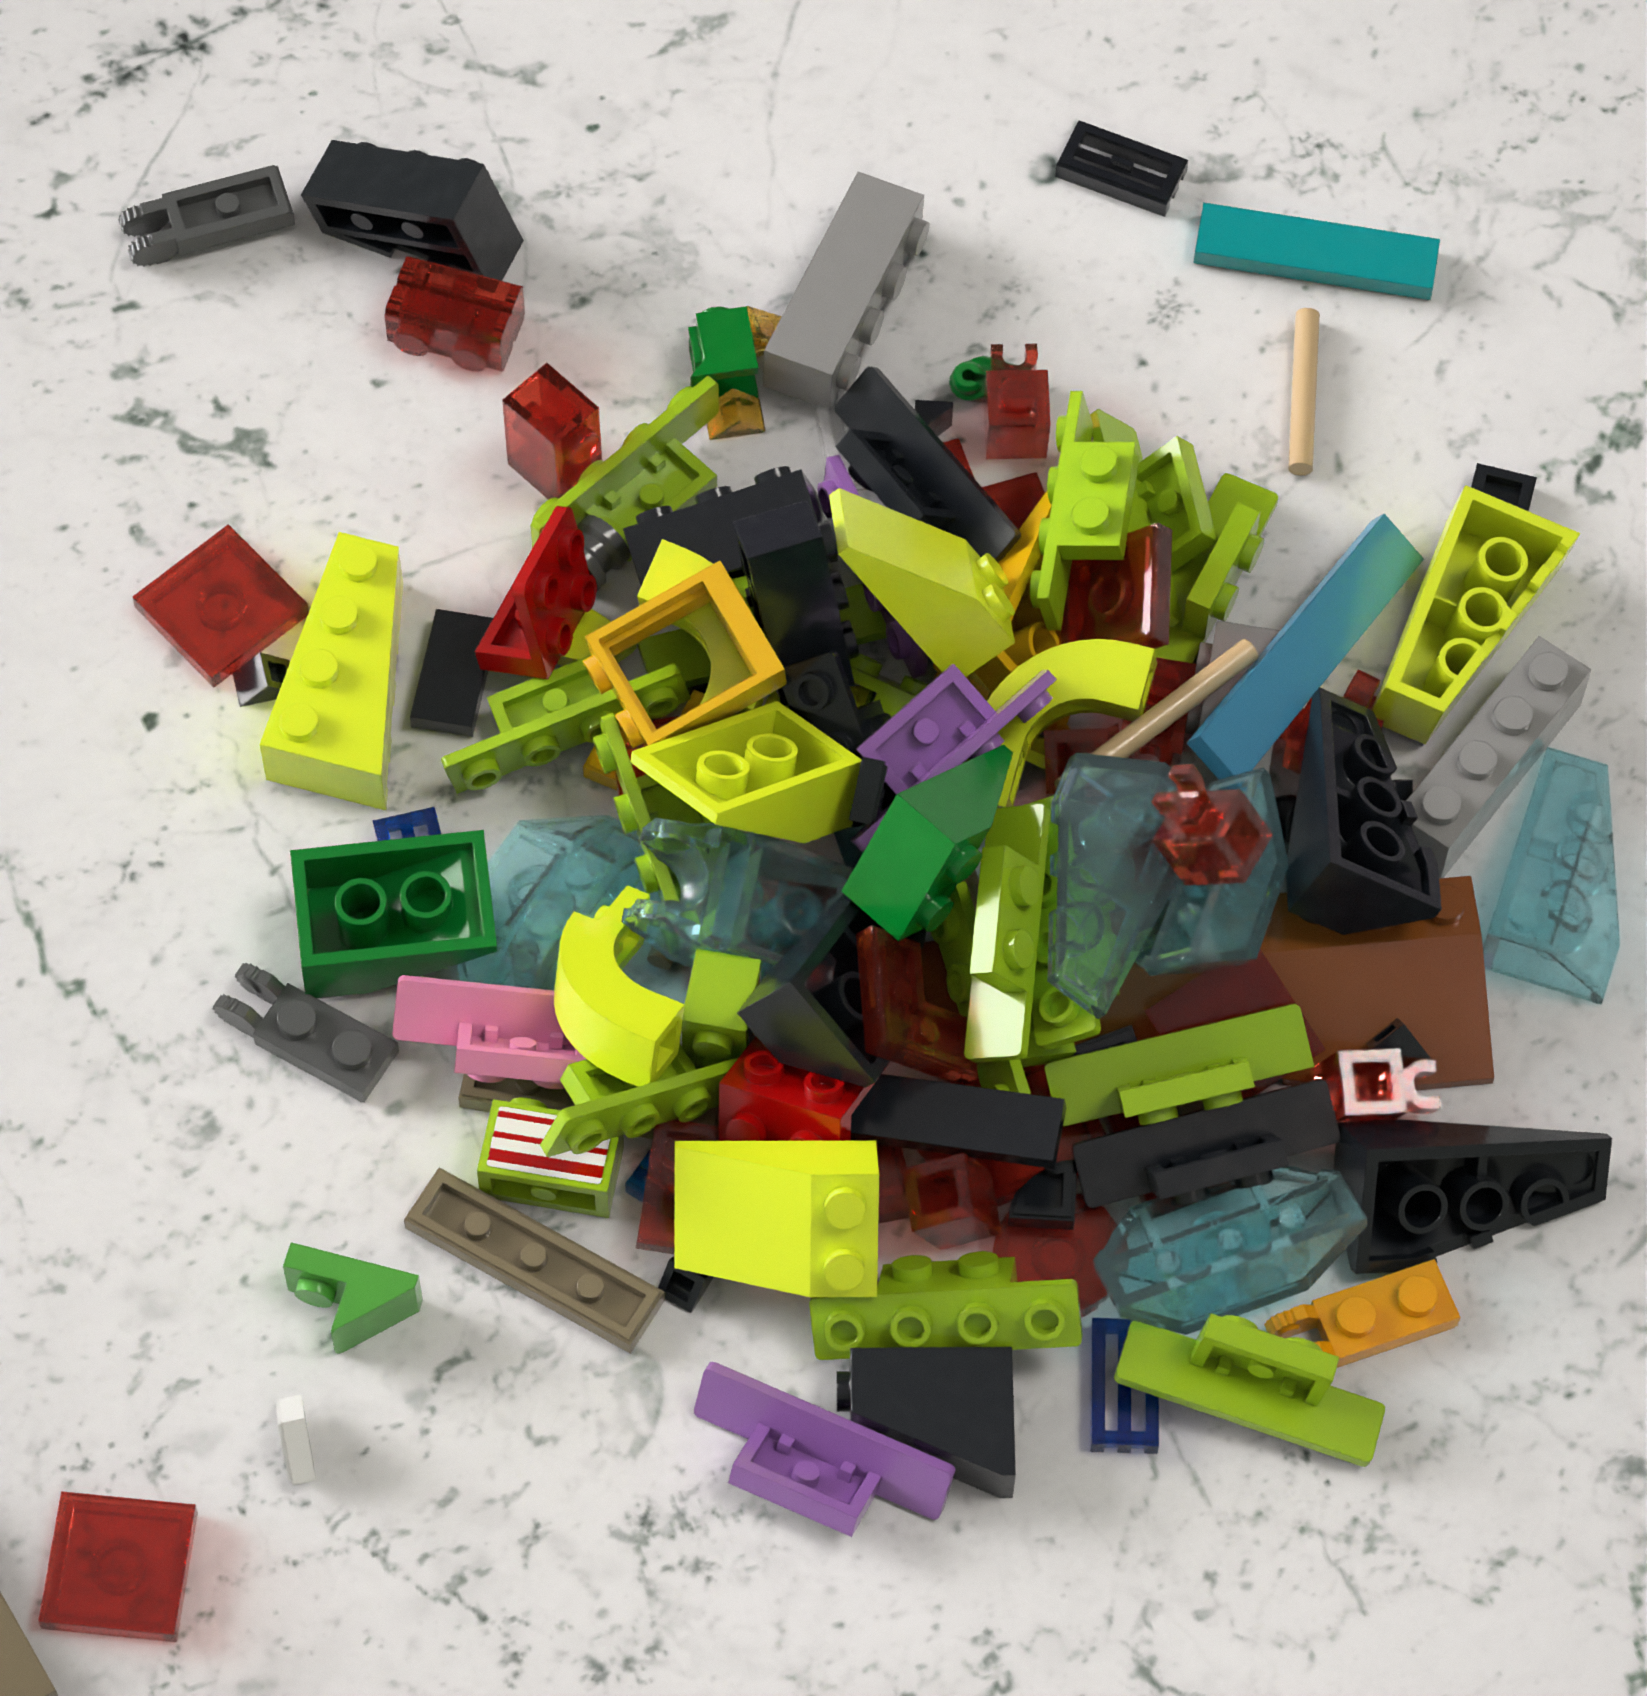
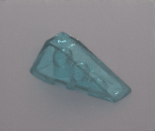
M1547 747L1483 947L1485 969L1602 1005L1620 947L1608 765Z
M1075 753L1068 759L1051 803V823L1058 825V851L1050 856V875L1057 877V908L1049 913L1047 982L1095 1016V1018L1099 1019L1106 1015L1196 850L1214 800L1165 762Z

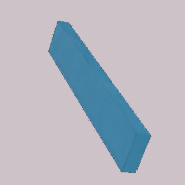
M1385 513L1373 519L1262 651L1258 659L1252 663L1188 740L1187 745L1227 790L1234 788L1245 780L1311 699L1313 694L1424 560Z

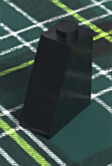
M1012 1347L850 1348L849 1371H836L837 1412H850L851 1421L952 1464L956 1469L953 1479L998 1498H1013L1016 1469Z

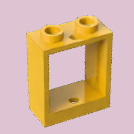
M721 561L712 564L585 636L592 656L583 660V664L601 695L612 689L624 710L614 716L633 749L641 744L648 746L726 719L787 684L783 665ZM710 603L752 676L656 729L614 656Z

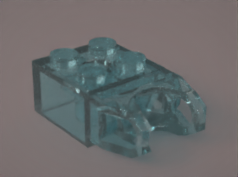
M655 818L642 828L640 842L659 861L669 866L677 876L681 887L680 901L637 899L630 908H624L621 922L634 933L642 936L667 959L691 968L693 967L697 948L760 959L763 980L772 968L843 894L841 890L854 868L771 836L757 833L747 834L740 830L714 823H686L677 820Z

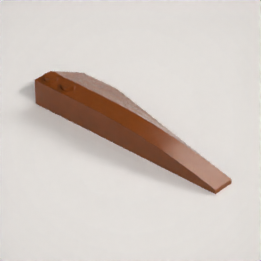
M1472 877L1439 878L1442 910L1435 918L1342 935L1319 924L1309 923L1298 915L1288 912L1287 892L1108 913L1110 930L1119 944L1123 961L1122 968L1117 970L1120 995L1097 1001L1101 1024L1100 1033L1076 1041L1074 1045L1127 1025H1132L1138 1041L1280 1006L1297 1004L1301 1008L1315 1067L1272 1077L1283 1079L1282 1084L1292 1086L1315 1079H1322L1328 1085L1342 1087L1343 1093L1373 1095L1493 1084L1494 1068L1482 933ZM935 941L924 942L923 949L914 953L909 978L915 981L912 999L902 1005L898 1024L905 1028L904 1034L917 1036L921 1031L953 1035V1041L964 1042V1027L957 1004L948 993L947 971L939 944ZM1398 1018L1405 1024L1431 1059L1374 1053L1366 1043Z

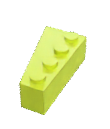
M1465 485L1446 521L1372 707L1379 725L1426 745L1562 567L1581 533Z
M342 532L338 533L259 744L266 780L387 810V779L391 756V726L395 703L396 660L399 649L403 577L398 546Z

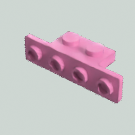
M402 975L398 978L392 1032L394 1039L457 1046L454 1073L468 1074L472 1079L486 1083H495L506 1078L533 1080L538 1086L548 1089H564L560 1078L568 1064L586 1059L566 1038L559 1025L554 1008V990Z

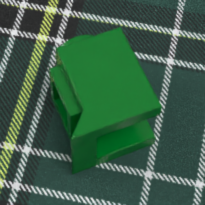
M718 306L696 313V326L688 327L689 354L693 371L690 377V386L693 388L705 377L710 376L718 383L719 405L759 400L755 375L758 374V363L747 306L730 309Z

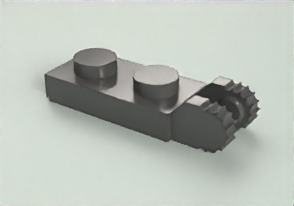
M275 165L164 193L162 198L127 208V210L122 211V214L119 215L120 219H118L124 234L134 237L137 235L142 236L136 238L135 241H131L132 244L128 245V253L133 264H137V266L142 265L143 267L146 265L151 266L153 263L167 262L177 252H179V255L295 225L294 213L279 168ZM169 222L171 228L161 230Z
M243 963L235 974L236 981L248 992L256 994L259 998L272 1004L271 1008L263 1018L251 1006L223 994V996L220 995L213 1005L214 1013L223 1019L224 1022L230 1024V1026L232 1025L239 1031L254 1038L255 1045L352 1098L365 1103L398 1054V1042L312 995H305L304 991L289 983L284 986L269 972L261 970L251 963Z

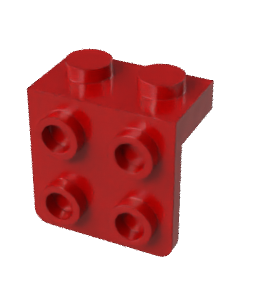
M556 506L475 650L480 670L549 679L560 657L568 653L572 644L573 633L584 613L592 609L597 593L596 580L589 573L584 554V535L577 528L571 507Z
M755 1036L719 1082V1141H851V1115L875 1083L865 1088L779 1063Z

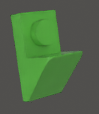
M290 1243L283 1264L288 1291L294 1292V1295L299 1300L312 1306L328 1308L333 1303L339 1304L331 1329L335 1353H343L420 1311L423 1297L419 1275Z

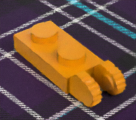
M1435 1259L1312 1300L1311 1305L1302 1304L1290 1310H1284L1266 1320L1264 1326L1268 1333L1282 1338H1288L1317 1328L1322 1341L1314 1343L1320 1346L1323 1352L1338 1356L1337 1368L1453 1329L1458 1326L1461 1317Z

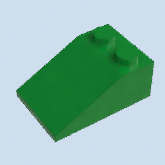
M1001 745L898 793L841 890L897 941L922 929L927 932L936 929L947 918L953 908L954 902L949 897L957 884L968 878L979 865L983 854L978 849L992 827L1013 752L1005 745Z
M484 830L290 850L305 995L310 994L315 998L371 993L396 985L398 978L402 975L421 977L498 952Z

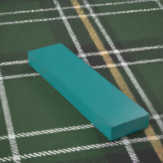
M1203 202L1193 263L1431 300L1440 239Z

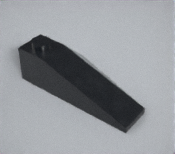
M1320 687L1312 696L1286 861L1288 912L1298 915L1309 923L1319 924L1342 935L1435 918L1442 910L1438 864L1432 849L1419 846L1411 827L1418 819L1412 802L1400 801L1391 779V775L1397 770V766L1374 711Z
M843 893L763 978L737 1014L779 1063L866 1088L876 1082L901 1047L905 1028L898 1024L903 1003L912 999L915 981L909 978L914 953L923 949L927 931L922 929L897 941Z
M1402 1119L1338 1122L1341 1139L1335 1146L1332 1186L1350 1269L1355 1274L1397 1272L1433 1259L1438 1263L1437 1256L1466 1245L1476 1249L1494 1242L1492 1236L1527 1222L1537 1226L1606 1200L1612 1137L1606 1133Z

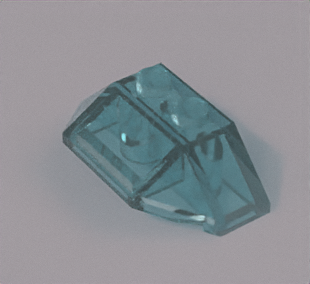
M1264 767L1211 782L1200 797L1204 803L1183 820L1156 858L1122 950L1132 963L1148 975L1162 976L1203 973L1231 965H1242L1257 959L1289 867L1272 780Z
M610 815L519 820L488 862L498 952L458 964L457 970L460 981L554 990L560 939L566 922L575 911L594 918L598 909L602 905L610 906L627 885L635 888L641 879L636 867L635 858L645 854L637 831L625 834L621 822Z
M1285 1166L1274 1169L1275 1179L1262 1185L1236 1189L1234 1180L1210 1186L1211 1196L1198 1202L1172 1206L1170 1197L1161 1200L1157 1197L1130 1207L1111 1234L1104 1250H1100L1094 1258V1269L1120 1317L1188 1335L1201 1330L1211 1313L1221 1317L1226 1315L1239 1316L1309 1290L1367 1227V1217L1338 1170L1321 1169L1319 1173L1298 1167Z

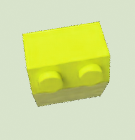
M838 488L829 495L838 555L941 672L951 664H955L963 675L967 677L1015 643L1010 620L1015 611L1004 592V587L1009 582L1001 566L990 554L986 553L980 557L971 545L961 537L841 488Z
M775 701L632 751L630 762L716 825L805 844L852 826L853 821L849 820L862 759L782 703Z
M876 1140L675 1141L674 1267L676 1269L806 1297H877L879 1167Z

